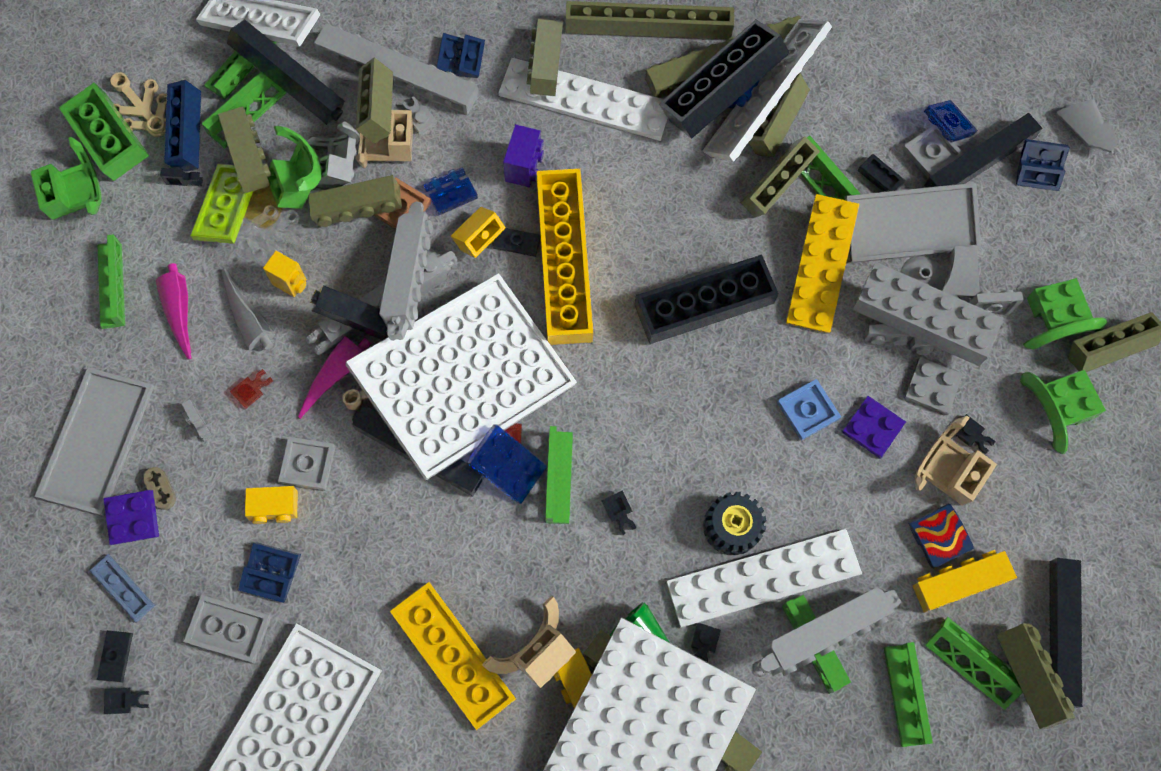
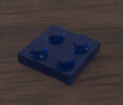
M952 100L929 105L924 110L928 120L937 126L942 132V136L950 141V143L972 137L978 131Z

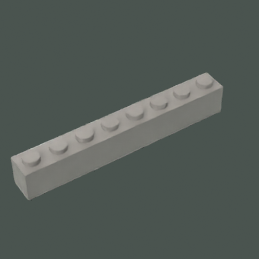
M325 23L314 42L318 54L356 70H359L360 67L375 57L393 71V85L465 115L469 114L478 97V86L473 81L461 79L452 72L439 70L432 64L422 63L415 57L400 54L393 48L383 47L378 42L366 40L356 33L351 34L339 26Z

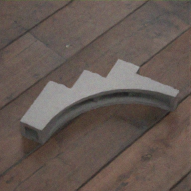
M955 246L949 254L948 273L941 291L968 303L980 292L977 247ZM886 324L869 325L864 332L865 340L871 341L872 344H883L885 341L894 342L895 345H905L909 342L910 351H916L919 355L929 354L936 348Z

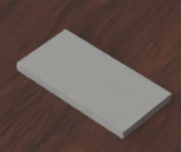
M976 183L844 197L845 201L859 204L849 249L851 262L951 252L955 246L977 247V249H981Z
M88 367L34 497L104 516L105 506L103 498L112 496L154 386Z

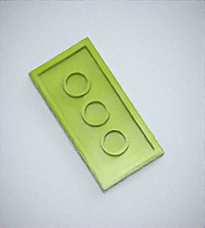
M217 164L190 235L193 240L235 243L253 191L244 193L234 165Z

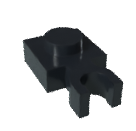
M179 167L161 168L160 177L166 185L187 186L190 184L202 186L203 177H200V172H185Z
M971 417L964 427L955 434L956 437L969 447L976 443L979 450L984 454L989 451L984 447V442H988L990 445H994L996 442L991 437L982 435L981 433L985 428Z
M623 490L601 500L610 521L613 522L618 519L619 530L622 535L626 534L623 530L625 523H629L633 530L636 529L634 522L627 516V514L633 511Z
M697 623L691 647L698 649L697 653L694 654L695 657H701L708 663L707 652L715 653L721 629Z
M132 688L105 689L104 715L131 713V706L133 705L139 708H149V704H140L139 699L142 695H150V691H141L136 695H132Z

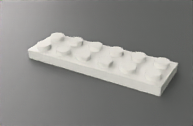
M209 0L196 20L201 26L230 32L232 27L245 19L271 41L300 47L319 18L320 13L316 8L276 0Z

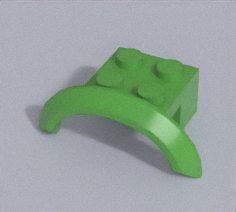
M274 126L276 135L293 141L297 146L290 161L272 160L269 166L271 176L268 177L277 207L302 209L305 201L309 198L310 191L321 180L322 168L320 160L314 149L301 135L286 127Z
M68 137L70 146L81 162L80 165L59 171L52 164L30 171L39 209L52 220L87 208L89 214L95 215L98 213L102 201L99 182L92 162L82 144L72 137Z
M1077 278L1036 288L1027 297L1034 318L1042 316L1048 331L1031 338L1023 346L1034 350L1047 343L1073 334L1093 330L1099 332L1105 328L1107 320L1105 318H1093Z
M1085 370L1044 384L1038 376L1031 372H1024L1021 375V384L1031 389L1042 404L1053 432L1052 446L1061 454H1065L1068 448L1067 426L1072 424L1078 425L1092 420L1106 411Z

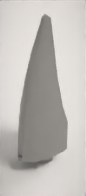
M223 268L222 273L228 301L248 349L252 350L263 344L266 350L272 348L273 343L270 339L275 334L267 320L252 306L228 271Z

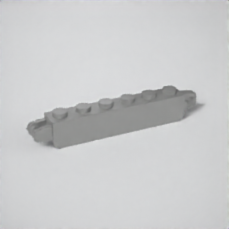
M417 201L411 204L409 213L403 214L398 218L379 313L386 324L387 335L391 341L403 340L407 330H413L414 322L418 318L417 305L421 301L420 288L421 284L424 283L423 271L424 267L427 266L426 255L427 250L430 249L429 238L430 234L433 233V225L431 220H428L427 213L423 212V204Z
M452 250L442 256L440 254L435 255L434 252L427 256V266L424 267L423 271L424 283L421 284L420 288L421 295L448 278L447 273L451 271L450 267L458 262ZM385 283L358 300L381 308ZM328 318L320 323V328L308 335L306 340L312 344L326 336L327 339L318 344L314 349V352L320 355L332 347L335 349L344 336L352 340L363 332Z
M874 588L763 646L761 649V656L763 658L752 664V673L756 677H762L770 672L772 676L781 672L783 676H786L797 670L796 664L801 662L805 666L816 660L814 655L820 652L821 656H824L835 650L833 644L838 642L842 646L853 640L852 634L856 633L859 637L871 630L869 625L874 623L875 627H878L889 621L887 616L895 612L894 608L902 602L895 590L884 593L883 590Z

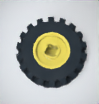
M731 492L726 493L723 497H718L704 516L706 518L703 521V527L706 528L704 534L709 537L708 543L710 545L714 544L716 546L715 550L718 552L723 550V554L729 555L733 553V556L739 555L742 552L744 554L762 539V534L766 530V526H764V523L767 521L766 516H762L764 510L762 507H757L758 501L756 499L753 501L749 500L750 495L745 494L741 496V492H735L734 495H731Z

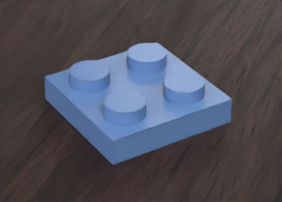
M817 379L777 401V404L801 441L841 418V415Z

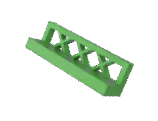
M235 51L204 86L225 100L255 66Z
M260 72L206 119L202 125L206 133L225 149L228 146L227 141H223L217 136L223 130L218 116L219 113L243 106L246 109V114L253 115L252 118L255 122L286 94V91ZM271 86L278 91L274 97H265V92ZM253 102H262V108L258 111H250V105Z
M808 136L807 139L820 152L805 168L807 172L803 170L801 175L818 195L845 200V196L860 195V192L814 139ZM810 169L818 170L822 174L821 180L812 179L809 176ZM823 185L832 186L836 189L835 196L826 195L823 192Z
M112 234L107 235L106 244L97 245L100 327L102 329L125 326L122 244Z
M550 426L546 523L569 524L573 432H557V426Z
M804 595L782 605L794 630L816 619ZM834 650L824 656H821L820 652L814 655L816 660L812 661V664L829 694L851 683Z
M949 617L942 622L939 630L926 643L925 646L1004 710L1023 693L1012 668ZM942 636L950 643L951 649H941L935 642ZM956 655L967 656L970 659V665L959 664L956 660ZM976 671L988 673L990 681H980L976 677ZM996 687H1005L1012 694L1004 700L996 694Z
M910 642L898 646L884 647L901 747L932 744V735L915 644Z

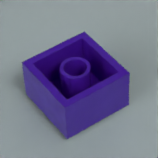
M515 124L503 161L505 182L529 188L532 181L536 182L537 164L542 162L544 150H542L544 140L541 139V130Z

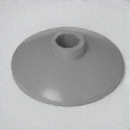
M917 256L909 259L901 273L939 290L942 289L945 282V274L940 264L926 256ZM921 271H926L928 276H924Z

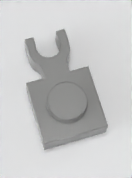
M413 96L411 98L414 103L413 106L409 107L405 102L402 105L405 110H412L413 127L420 135L436 125L437 121L426 106L418 107V102Z
M190 399L182 403L185 409L182 415L189 425L193 424L200 438L204 442L212 438L213 436L196 405Z

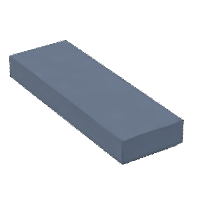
M109 554L89 570L135 622H138L155 606Z

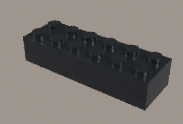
M755 19L659 105L668 117V120L692 139L773 67L780 63L789 54V51L780 34Z
M761 254L637 294L634 306L648 342L653 344L775 304L779 293Z

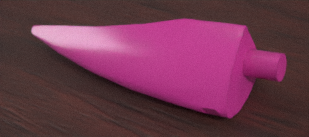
M171 263L168 265L169 273L161 275L155 281L169 326L187 359H192L187 326L188 290L186 278L178 272L177 264Z
M346 336L343 337V340L332 351L313 381L298 417L300 419L323 393L350 372L346 362L364 352L372 343L364 338L357 346Z

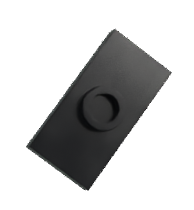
M874 154L861 164L857 170L883 192L897 191L906 181Z
M505 228L494 239L493 249L536 257L541 235Z
M107 630L97 680L124 682L133 633Z

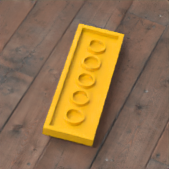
M818 194L815 195L786 324L825 333L831 332L859 209L858 203Z
M430 582L390 611L476 730L480 729L516 700L497 673L488 671L483 666L487 659Z

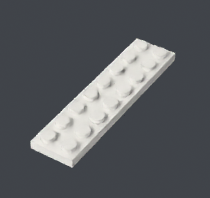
M804 19L797 21L783 40L789 54L744 93L703 149L704 153L710 157L735 161L739 157L743 148L753 138L756 130L765 121L770 111L777 105L778 100L790 87L797 74L801 72L802 67L814 54L818 45L826 38L827 33L832 28L828 21Z
M511 58L499 90V96L661 141L668 119L659 105L664 99L559 70L556 96L530 94L531 85L527 84V73L532 70L528 69L529 62Z
M844 529L668 580L666 584L680 628L856 577L861 575L862 571L848 532Z

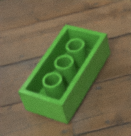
M95 82L59 107L100 170L113 181L149 156L111 99Z

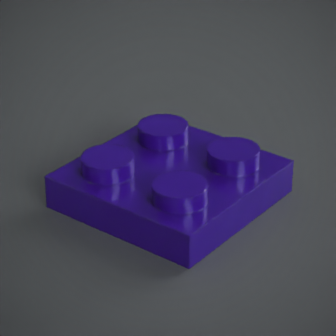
M867 396L842 433L881 459L906 421L870 396Z
M153 490L103 498L110 545L159 537Z

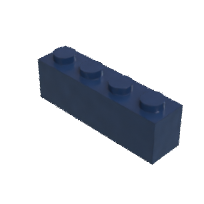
M187 80L167 84L164 154L165 164L170 167H179L185 172L199 169L201 91Z

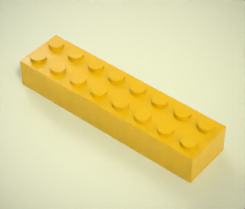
M581 170L537 171L547 341L550 345L593 342V323Z

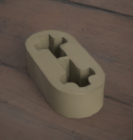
M158 467L148 469L143 479L147 490H153L155 506L161 510L172 508L176 502V496L166 473ZM154 473H156L158 476L161 475V477L158 478V482L160 484V486L158 487L153 481H150L153 479ZM160 491H163L167 496L170 495L167 498L166 504L159 502L162 499Z

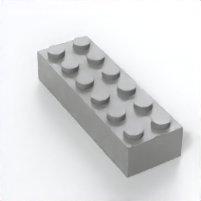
M875 262L853 307V310L977 366H980L988 358L1004 318L878 262Z

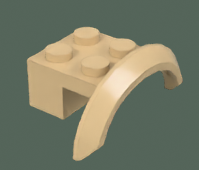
M391 110V133L376 144L360 133L358 155H356V161L362 168L367 167L368 161H412V110Z
M965 416L955 419L933 444L915 474V488L917 491H921L927 483L926 480H928L962 506L974 501L997 464L977 450L970 454L951 440L964 427L970 417Z
M553 596L543 603V622L530 643L518 653L507 658L490 656L483 663V666L488 671L497 674H508L520 669L541 688L576 653L564 636L556 630L559 621V608Z

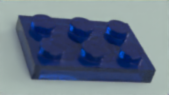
M497 424L492 425L467 461L470 466L519 504L523 503L547 468V465Z

